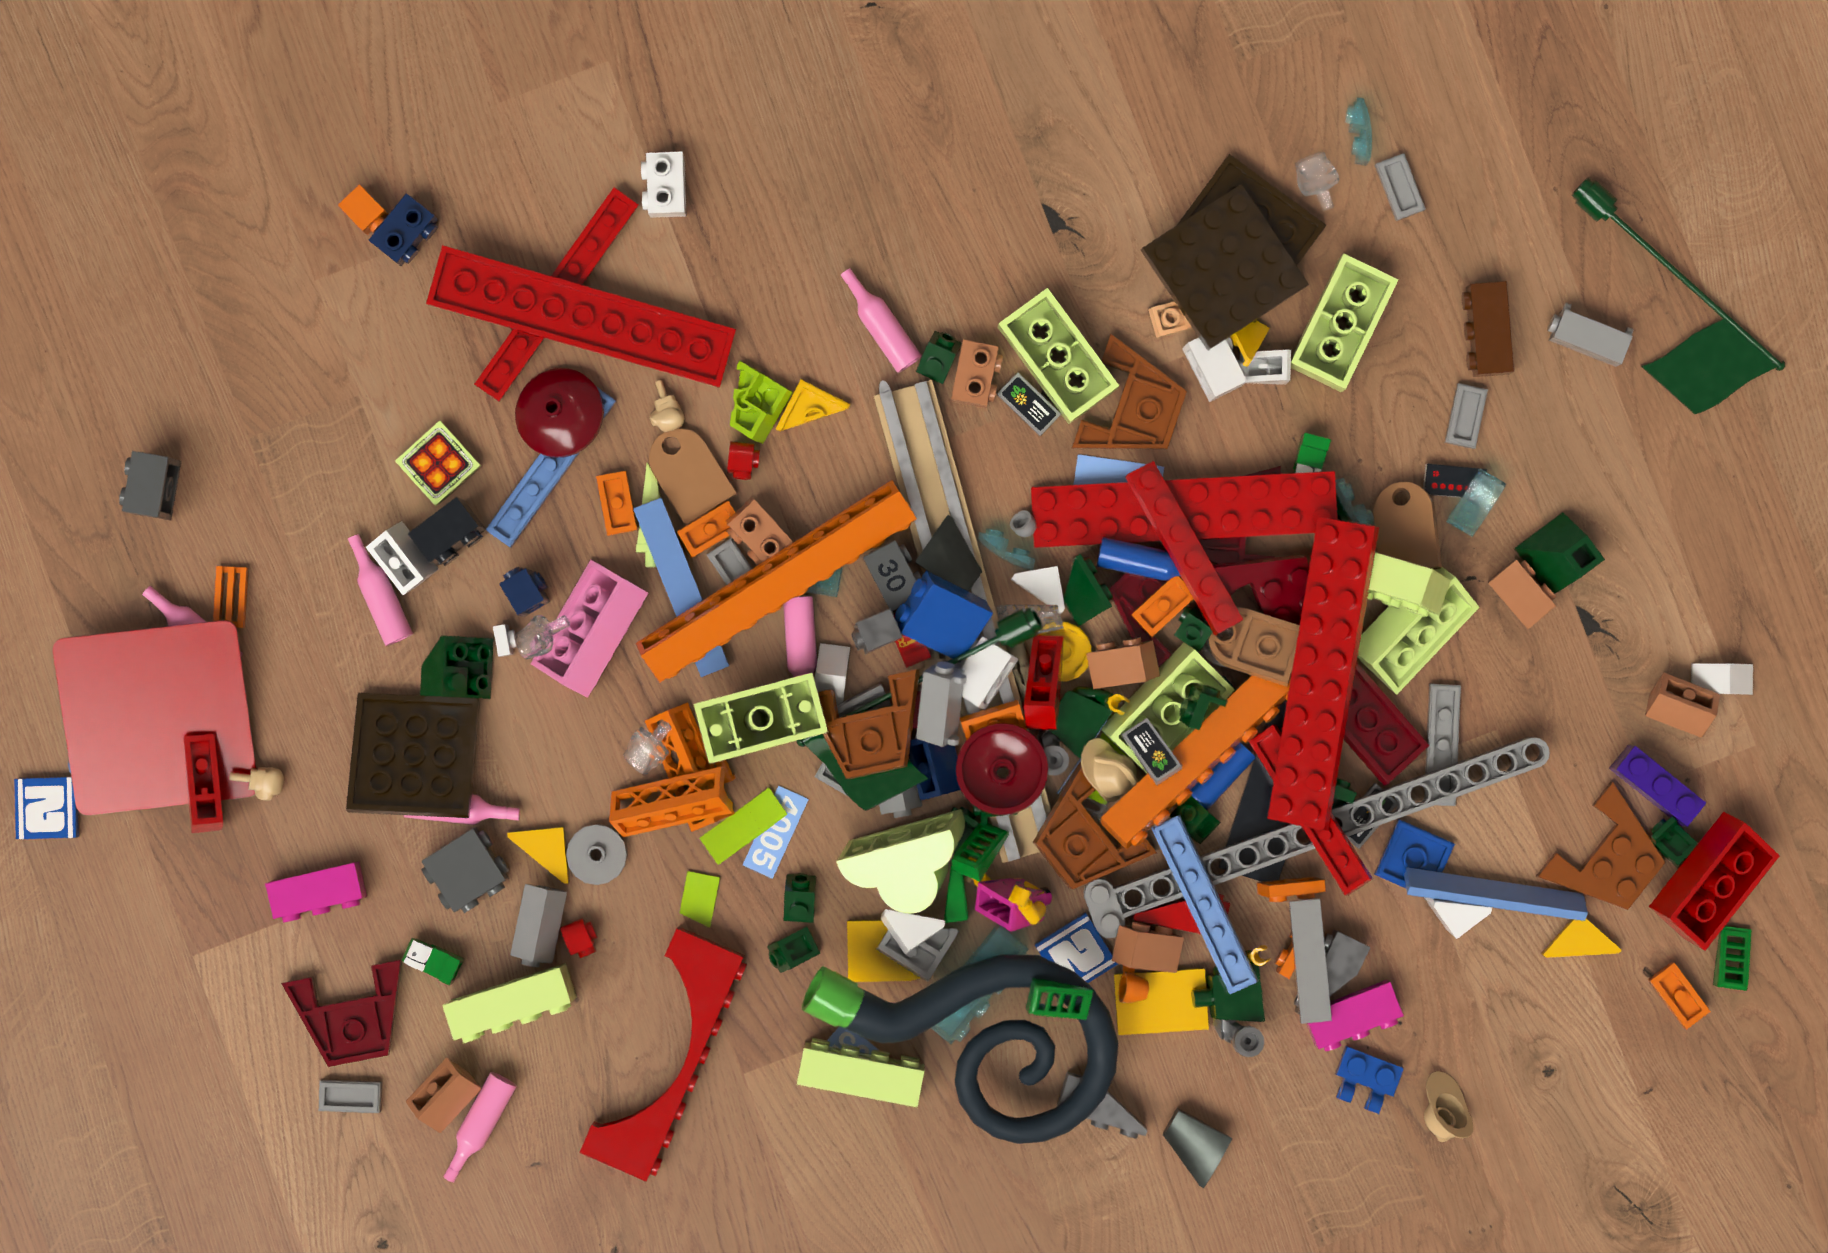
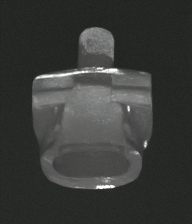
M1318 152L1295 162L1297 183L1302 195L1311 196L1317 194L1323 211L1333 208L1334 205L1328 189L1339 182V175L1336 168L1326 157L1325 152Z
M543 615L534 616L521 631L515 634L516 645L521 656L527 660L550 652L554 643L553 635L570 626L568 618L563 615L550 623L548 618Z
M662 721L653 733L640 727L631 736L628 747L623 754L626 761L644 775H647L652 769L659 766L669 755V751L661 741L671 730V725L666 721Z

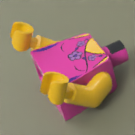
M969 857L970 860H973L975 862L977 861L974 858ZM985 873L981 881L973 879L974 884L977 886L975 910L1010 932L1042 922L1046 913V905H1049L1052 901V895L1048 888H1038L1023 878L991 880Z

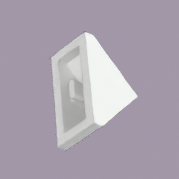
M1291 350L1257 351L1249 366H1245L1247 371L1246 383L1287 384L1290 381ZM1240 353V361L1243 363L1244 358Z
M1057 566L1015 573L1011 580L1058 613L1061 614L1065 609Z
M820 643L815 673L817 692L834 690L838 705L844 700L850 647Z
M1691 664V683L1718 694L1753 695V664Z
M1424 897L1446 930L1456 939L1491 914L1492 907Z
M887 909L881 915L882 922L905 955L938 933L945 925L944 920Z

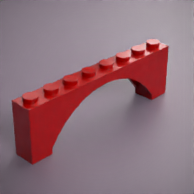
M679 926L676 928L665 957L671 959L678 970L690 1003L692 1031L685 1063L672 1085L647 1107L616 1121L603 1124L594 1121L579 1153L646 1182L650 1174L656 1177L663 1161L658 1158L662 1146L668 1149L675 1133L670 1130L673 1120L675 1118L680 1121L687 1105L682 1102L686 1090L692 1093L699 1077L694 1074L698 1063L705 1064L711 1050L710 1047L706 1046L710 1035L717 1036L723 1022L722 1019L718 1018L722 1007L729 1008L735 994L734 991L730 990L734 979L740 981L747 964L742 962L744 954Z

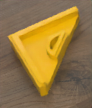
M1259 321L1250 323L1230 336L1234 346L1239 347L1244 358L1243 365L1246 367L1251 363L1270 329Z
M800 379L776 430L781 432L847 410L851 404Z
M564 827L507 833L510 840L563 884L569 883Z
M1571 919L1541 954L1546 958L1617 954L1622 950L1589 920Z

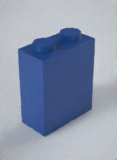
M925 571L922 578L914 583L911 594L906 602L898 607L895 613V621L901 634L953 659L971 648L993 615V612L986 600Z

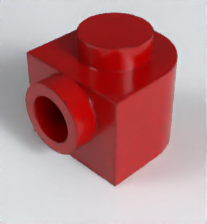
M730 441L727 472L733 473L734 479L751 480L752 468H758L760 450H754L755 444Z
M581 918L560 927L570 955L578 953L579 958H583L597 952L593 940L598 937L591 921L586 923Z

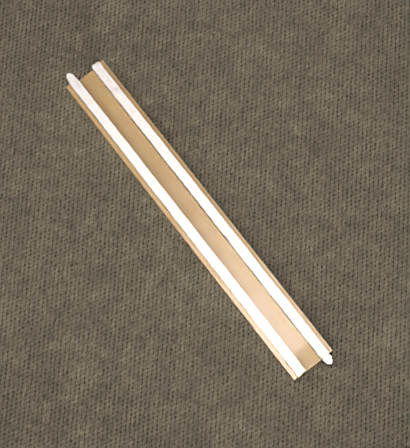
M882 380L879 384L880 394L875 395L874 399L900 493L917 518L910 525L917 555L919 557L947 515H950L982 570L981 575L969 592L986 600L993 612V615L976 640H980L982 636L991 639L996 636L995 629L998 628L997 621L999 620L933 381L916 383L914 386L891 391L887 382ZM921 567L922 573L924 575L925 571L927 570ZM1000 641L995 643L1007 651L1006 646H1003ZM945 655L946 661H949V660L952 659V658H950V657H948V656ZM968 658L961 661V663L955 664L954 667L963 666ZM1012 670L986 709L1018 699L1025 722V715ZM962 697L960 709L962 717L984 710ZM1000 768L997 772V775L1001 778H1005L1009 774L1006 768ZM1045 788L1031 806L1018 812V814L990 817L993 826L1009 832L1008 838L999 851L1002 863L1040 852L1034 845L1033 840L1051 812Z

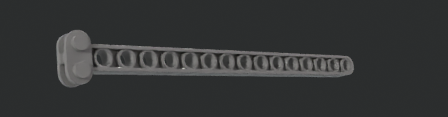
M1535 737L1523 738L1355 799L1353 804L1347 802L1333 807L1331 812L1333 816L1339 819L1340 827L1348 837L1541 767L1549 758V747L1542 739ZM1530 744L1537 745L1540 752L1538 758L1534 761L1528 760L1525 755L1526 748ZM1502 754L1508 755L1511 759V765L1506 771L1499 770L1496 763ZM1477 764L1481 767L1483 774L1480 780L1473 782L1468 777V770L1471 766ZM1445 775H1450L1454 780V786L1448 792L1442 791L1439 786L1440 779ZM1421 785L1426 792L1425 798L1420 802H1414L1411 798V790L1415 786ZM1387 796H1393L1397 800L1396 809L1390 813L1385 812L1382 808V802ZM1359 806L1366 807L1369 812L1368 819L1363 823H1357L1353 817L1355 809ZM1287 824L1201 855L1200 858L1213 885L1313 850L1315 847L1311 840L1304 844L1297 841L1296 833L1302 826ZM1278 837L1283 841V849L1278 854H1271L1267 847L1270 839ZM1244 848H1252L1255 852L1253 862L1246 865L1242 864L1239 860V853ZM1216 858L1224 859L1227 865L1224 873L1219 875L1213 874L1210 870L1211 862ZM1170 867L1116 887H1112L1107 880L1098 878L1087 883L1083 891L1094 926L1098 933L1106 938L1117 937L1119 925L1125 926L1124 918L1183 897ZM1159 879H1165L1169 882V891L1164 895H1157L1153 891V885ZM1132 889L1138 890L1141 893L1140 902L1134 906L1126 904L1124 900L1126 892Z

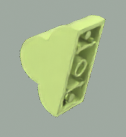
M813 673L693 704L709 764L828 732Z
M959 809L849 840L836 861L839 870L854 885L864 888L877 887L883 901L892 909L902 913L920 912L931 905L947 876L948 861L954 853L965 828L962 810Z

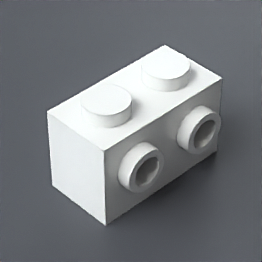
M683 152L646 153V161H641L642 180H647V191L642 192L643 210H648L650 218L686 216L685 156Z
M1230 337L1209 351L1200 338L1188 342L1182 348L1209 402L1240 388L1247 382L1245 378L1247 371L1240 360H1236L1232 352L1233 344Z
M401 521L383 532L366 548L401 594L404 595L419 586L439 568L435 564L428 562L408 535L410 531Z
M982 636L980 640H975L970 649L989 639ZM993 644L968 657L963 666L959 665L957 667L965 670L964 675L967 676L966 683L963 684L962 697L985 710L1019 659L997 644Z

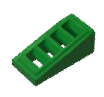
M980 823L951 859L953 871L981 881L1008 838L1009 832L988 823L985 826H981ZM987 832L997 837L992 839L985 836L984 833ZM981 840L983 842L989 843L990 845L985 846L983 844H980L979 841ZM974 849L983 851V854L975 852ZM969 857H973L978 860L975 862L973 860H970Z
M952 863L944 914L945 923L965 921L969 918L963 875L953 871Z
M1725 926L1721 930L1717 946L1713 978L1714 986L1747 991L1752 929ZM1727 935L1743 937L1742 943L1728 942ZM1727 948L1740 949L1741 954H1726ZM1726 960L1739 962V968L1726 966ZM1725 972L1738 974L1737 980L1725 978Z
M1032 978L1026 1009L1028 1014L1087 1020L1093 989ZM1042 992L1047 993L1045 1004L1040 1003ZM1054 994H1059L1057 1005H1051ZM1065 995H1071L1068 1008L1063 1007ZM1077 996H1083L1080 1010L1074 1009Z

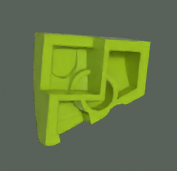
M739 360L736 368L740 371L738 389H734L733 393L735 407L731 412L730 426L751 440L763 444L793 392Z

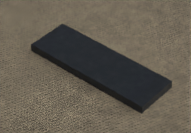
M1287 700L1278 707L1280 712L1269 723H1265L1263 731L1272 725H1277L1282 733ZM1255 754L1256 758L1253 760L1225 847L1290 824L1267 819L1274 781L1257 754ZM1278 837L1270 839L1267 845L1271 854L1280 853L1284 846L1283 841ZM1244 848L1239 853V860L1245 865L1252 863L1255 858V852L1252 848ZM1221 858L1218 868L1226 870V862ZM1285 860L1242 876L1260 882L1279 880Z

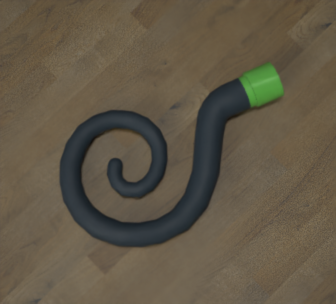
M1001 954L960 967L923 990L901 1001L892 1003L858 987V983L823 966L812 979L804 996L801 1010L834 1027L839 1025L863 1038L879 1043H896L914 1038L975 999L1006 988H1030L1032 978L1093 989V987L1073 970L1039 955ZM1094 989L1087 1020L1078 1019L1087 1043V1065L1080 1083L1072 1094L1054 1109L1034 1116L1019 1118L1003 1115L989 1106L981 1093L977 1080L978 1068L984 1056L995 1046L1009 1040H1025L1031 1043L1036 1050L1034 1061L1019 1072L1021 1083L1030 1086L1045 1078L1054 1064L1055 1044L1044 1027L1027 1020H1005L983 1029L966 1044L957 1060L954 1083L960 1105L976 1126L994 1138L1016 1144L1045 1142L1068 1133L1091 1115L1105 1098L1116 1073L1118 1038L1110 1012ZM1065 995L1064 1004L1067 1007L1071 995ZM1077 996L1075 1010H1080L1083 996Z

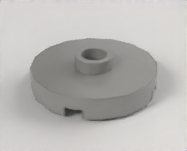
M595 824L586 826L574 834L568 843L566 857L568 866L575 877L584 883L600 885L609 883L620 875L626 865L627 849L625 842L617 831L609 826ZM594 849L601 851L602 857L600 860L592 859L591 852Z

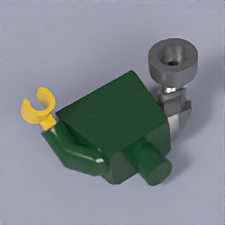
M1078 686L1072 691L1067 690L1060 700L1057 730L1039 729L1037 740L1043 747L1047 757L1048 775H1060L1068 767L1069 757L1065 749L1060 747V741L1076 757L1081 759L1084 746L1088 741L1096 737L1111 713L1125 714L1118 709V704L1121 701L1130 703V700L1120 694L1114 695L1102 688L1093 689V687Z
M1260 945L1253 951H1245L1259 980L1257 983L1229 994L1215 965L1213 973L1206 975L1207 988L1192 990L1191 992L1193 1007L1209 1006L1210 1015L1213 1018V1026L1219 1037L1228 1043H1231L1232 1040L1235 1051L1245 1057L1258 1055L1265 1043L1261 1031L1255 1027L1242 1026L1236 1020L1265 1021L1259 966L1265 965L1271 958L1263 960L1259 957L1258 952L1266 950L1268 948L1266 945Z

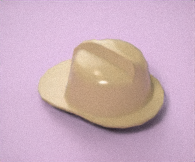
M1094 738L1084 746L1081 754L1083 773L1088 782L1106 801L1114 802L1118 800L1121 795H1125L1139 782L1136 778L1137 771L1134 761L1128 756L1117 753L1105 740Z
M1437 1071L1430 1074L1426 1082L1429 1105L1424 1111V1121L1427 1127L1436 1135L1440 1142H1446L1453 1137L1462 1139L1470 1137L1473 1133L1474 1124L1459 1085L1451 1076L1444 1072Z

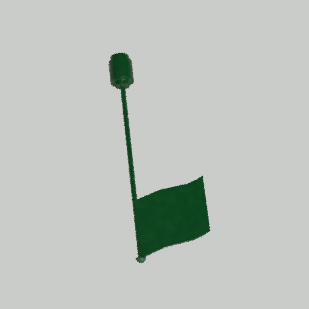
M1588 177L1577 187L1572 196L1576 199L1575 203L1596 222L1601 218L1604 221L1611 218L1723 318L1694 333L1665 356L1641 366L1693 414L1704 412L1721 403L1750 380L1774 368L1777 371L1785 368L1784 360L1780 362L1620 219L1614 213L1617 210V207L1614 205L1617 198L1598 181L1595 180L1593 182Z
M1030 607L1027 610L1022 608L997 621L998 628L995 629V637L947 662L955 665L999 641L1003 646L1007 644L1010 648H1014L1037 636L1038 631L1043 629L1042 622L1034 608ZM923 675L919 676L918 684L922 682ZM891 691L843 717L868 712L867 710L892 698ZM823 734L796 740L798 746L808 747L827 766L846 795L865 811L930 779L918 770L909 759L908 766L904 768L846 779Z

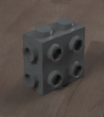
M477 827L469 830L421 861L425 866L421 869L425 878L430 884L435 882L441 892L438 894L439 900L447 910L451 908L453 912L462 909L463 913L468 912L480 904L477 898L485 893L489 897L495 895L505 888L502 882L509 879L506 874L509 871L507 864L500 855L495 857L490 849L493 845L491 839L484 830L479 832Z

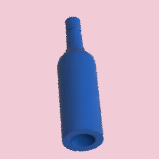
M1102 537L1097 567L1163 581L1170 580L1175 576H1181L1166 550Z
M1239 743L1234 748L1236 753L1227 763L1223 764L1220 761L1212 769L1214 774L1206 783L1201 785L1198 782L1190 790L1192 792L1191 796L1206 810L1220 798L1256 758L1243 744Z

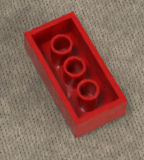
M1723 811L1648 907L1682 938L1706 951L1780 855L1745 822Z

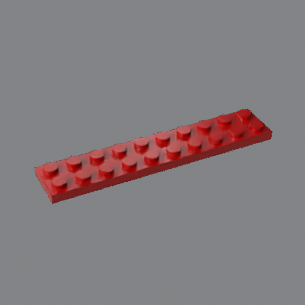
M442 245L426 305L720 388L736 331L734 328Z
M1335 471L1165 480L1198 539L1311 534L1316 531L1318 517L1337 520ZM1128 482L1031 487L1032 516L1035 518L1037 525L1033 533L1034 548L1101 544L1102 537L1128 543L1161 541Z
M1318 517L1267 819L1322 831L1329 829L1379 527Z

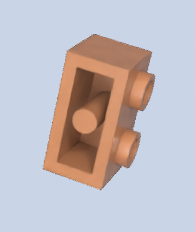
M963 340L951 402L987 408L988 401L994 402L997 385L991 384L993 373H1000L1003 355L997 354L999 346Z
M753 497L740 507L732 517L725 521L730 526L726 532L738 545L742 541L745 542L751 549L747 555L757 565L794 543Z
M1514 559L1489 580L1488 584L1524 626L1529 629L1556 607L1552 602L1556 596L1545 583L1539 586L1532 577L1536 575V572L1525 560L1519 563Z
M1141 637L1123 640V645L1115 646L1114 641L1104 642L1096 645L1097 650L1086 653L1093 689L1145 682L1160 676L1153 640L1142 642Z
M1663 672L1649 694L1645 716L1702 738L1717 716L1720 694Z
M1132 922V927L1119 925L1112 961L1129 968L1177 973L1184 937L1173 934V928L1155 925V929H1150V925L1139 922Z
M446 1057L405 1102L418 1120L441 1133L480 1092L481 1087L467 1070Z

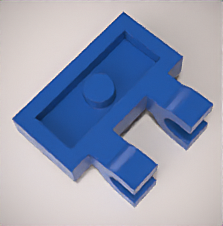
M1345 1046L1335 1075L1343 1077L1336 1098L1351 1103L1356 1083L1371 1088L1364 1109L1379 1114L1384 1095L1387 1094L1394 1097L1404 1068Z

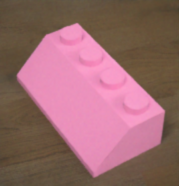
M590 560L533 658L531 665L562 685L588 698L620 641L626 634L635 615L641 608L648 592L595 561Z

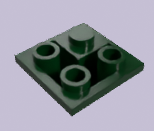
M1563 512L1514 548L1523 561L1525 560L1536 572L1534 577L1540 585L1545 583L1554 594L1580 579L1605 560L1587 534Z
M1081 554L1072 560L1063 596L1064 605L1077 626L1082 625L1112 607L1109 601L1113 599L1106 584L1099 585L1094 577V574L1098 571L1089 557L1083 559Z
M441 636L421 665L420 696L491 699L494 639Z

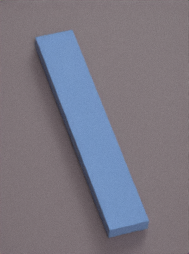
M598 388L603 399L605 418L616 403V400ZM579 453L562 458L548 457L540 454L488 525L486 531L511 548Z
M661 497L633 508L677 617L703 601ZM722 646L713 648L706 653L704 658L695 662L701 677L729 666Z
M1177 815L1164 821L1160 826L1152 827L1151 829L1229 994L1257 983L1259 980L1181 816Z
M1408 867L1404 875L1407 895L1580 921H1585L1588 914L1584 894Z

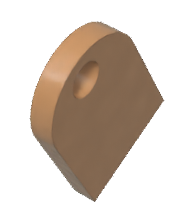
M678 428L662 433L652 444L649 453L650 468L685 525L737 495L708 446L695 432ZM671 437L678 439L680 442L679 451L673 455L667 454L663 450L664 441Z
M1398 482L1385 488L1377 497L1373 509L1374 526L1379 527L1377 553L1430 569L1442 568L1435 505L1429 493L1411 482ZM1402 490H1408L1410 494L1408 503L1398 506L1395 501L1397 493Z
M1237 608L1243 621L1230 627L1233 631V636L1227 641H1222L1213 633L1211 634L1208 642L1212 655L1219 663L1228 668L1287 687L1292 674L1300 626L1250 609Z

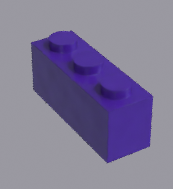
M1627 745L1609 768L1668 817H1675L1677 824L1680 826L1688 827L1706 804L1704 800L1635 745Z

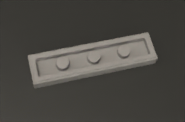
M1429 684L1427 743L1430 746L1426 749L1425 774L1458 762L1461 685ZM1445 775L1440 779L1439 786L1441 790L1448 792L1453 788L1454 780L1450 775ZM1456 798L1437 805L1456 806Z
M1320 899L1289 901L1300 1023L1332 1021Z

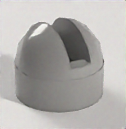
M1028 511L1016 513L1010 521L1011 529L1020 537L1031 536L1037 528L1035 518Z

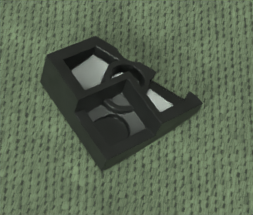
M947 515L915 561L930 573L968 592L982 573L969 546L950 515Z
M1176 1108L1163 1133L1167 1142L1179 1156L1198 1185L1203 1188L1207 1185L1232 1141L1230 1136Z

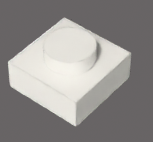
M506 624L493 626L498 656L514 655L513 648L517 647L514 629L509 630V625Z

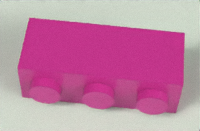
M359 861L265 883L273 919L282 917L283 923L301 919L300 913L312 910L313 916L331 912L330 906L340 903L342 909L360 905L359 899L367 897Z
M1384 980L1330 1001L1332 1021L1306 1024L1315 1047L1318 1049L1324 1048L1326 1052L1342 1045L1341 1041L1352 1037L1353 1040H1358L1370 1035L1369 1030L1380 1026L1381 1029L1392 1027L1398 1024L1397 1019L1404 1015L1391 982Z

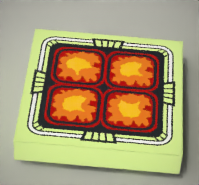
M441 421L437 422L395 460L435 506H438L481 467L479 462Z

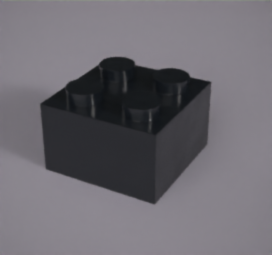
M456 497L410 531L408 535L429 563L446 566L459 556L457 551L463 546L470 548L483 538L481 533L486 528L465 500Z

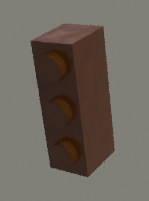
M1507 281L1470 284L1466 287V292H1462V308L1468 311V322L1464 323V335L1466 340H1470L1471 352H1467V368L1472 370L1473 377L1509 375L1514 372Z

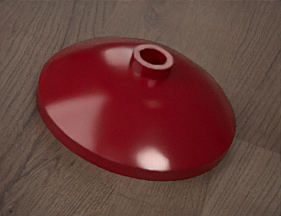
M568 368L549 369L532 378L521 391L515 408L516 426L523 441L534 451L554 458L572 456L584 450L596 438L604 418L603 399L596 385L584 374ZM557 404V410L550 413V406Z
M1012 724L989 725L976 731L963 744L956 763L957 781L966 799L981 811L993 815L1015 814L1031 806L1043 792L1048 778L1047 757L1040 742L1027 730ZM1000 768L1008 769L1009 774L1005 778L997 775Z

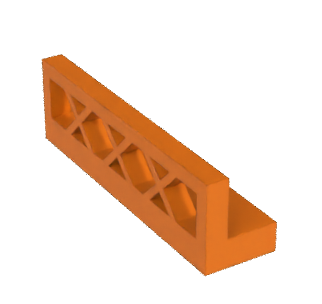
M688 702L645 720L668 778L715 768L714 763L709 764L702 736ZM663 720L667 729L666 736L661 734L657 724L658 721ZM671 750L677 753L679 758L678 764L673 762ZM715 779L707 780L700 789L703 791L714 788ZM680 786L675 791L676 797L681 796L686 791L684 786ZM732 808V813L707 818L701 822H689L688 825L691 832L735 813Z
M716 767L612 791L609 822L622 837H627L732 813L733 802L724 793L725 771L722 767ZM715 779L714 788L703 791L700 789L707 780ZM680 786H689L681 796L674 797L672 795ZM658 791L662 793L654 802H645L652 793ZM635 799L627 808L620 809L621 800Z

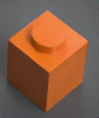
M360 184L338 204L348 217L367 235L371 231L374 233L389 215Z

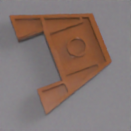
M1110 334L1101 361L1104 365L1129 373L1110 429L1081 420L1071 449H1168L1187 391Z
M915 669L888 676L893 706L839 718L834 690L818 692L828 732L823 733V736L846 779L859 778L908 766L920 670Z
M1081 761L1033 840L1034 845L1070 889H1075L1157 853L1147 839L1137 847L1132 844L1127 850L1120 843L1116 846L1112 844L1081 804L1096 790L1085 777Z
M1610 782L1592 805L1615 823V826L1580 870H1577L1559 854L1554 853L1536 876L1628 910L1666 862L1615 784Z

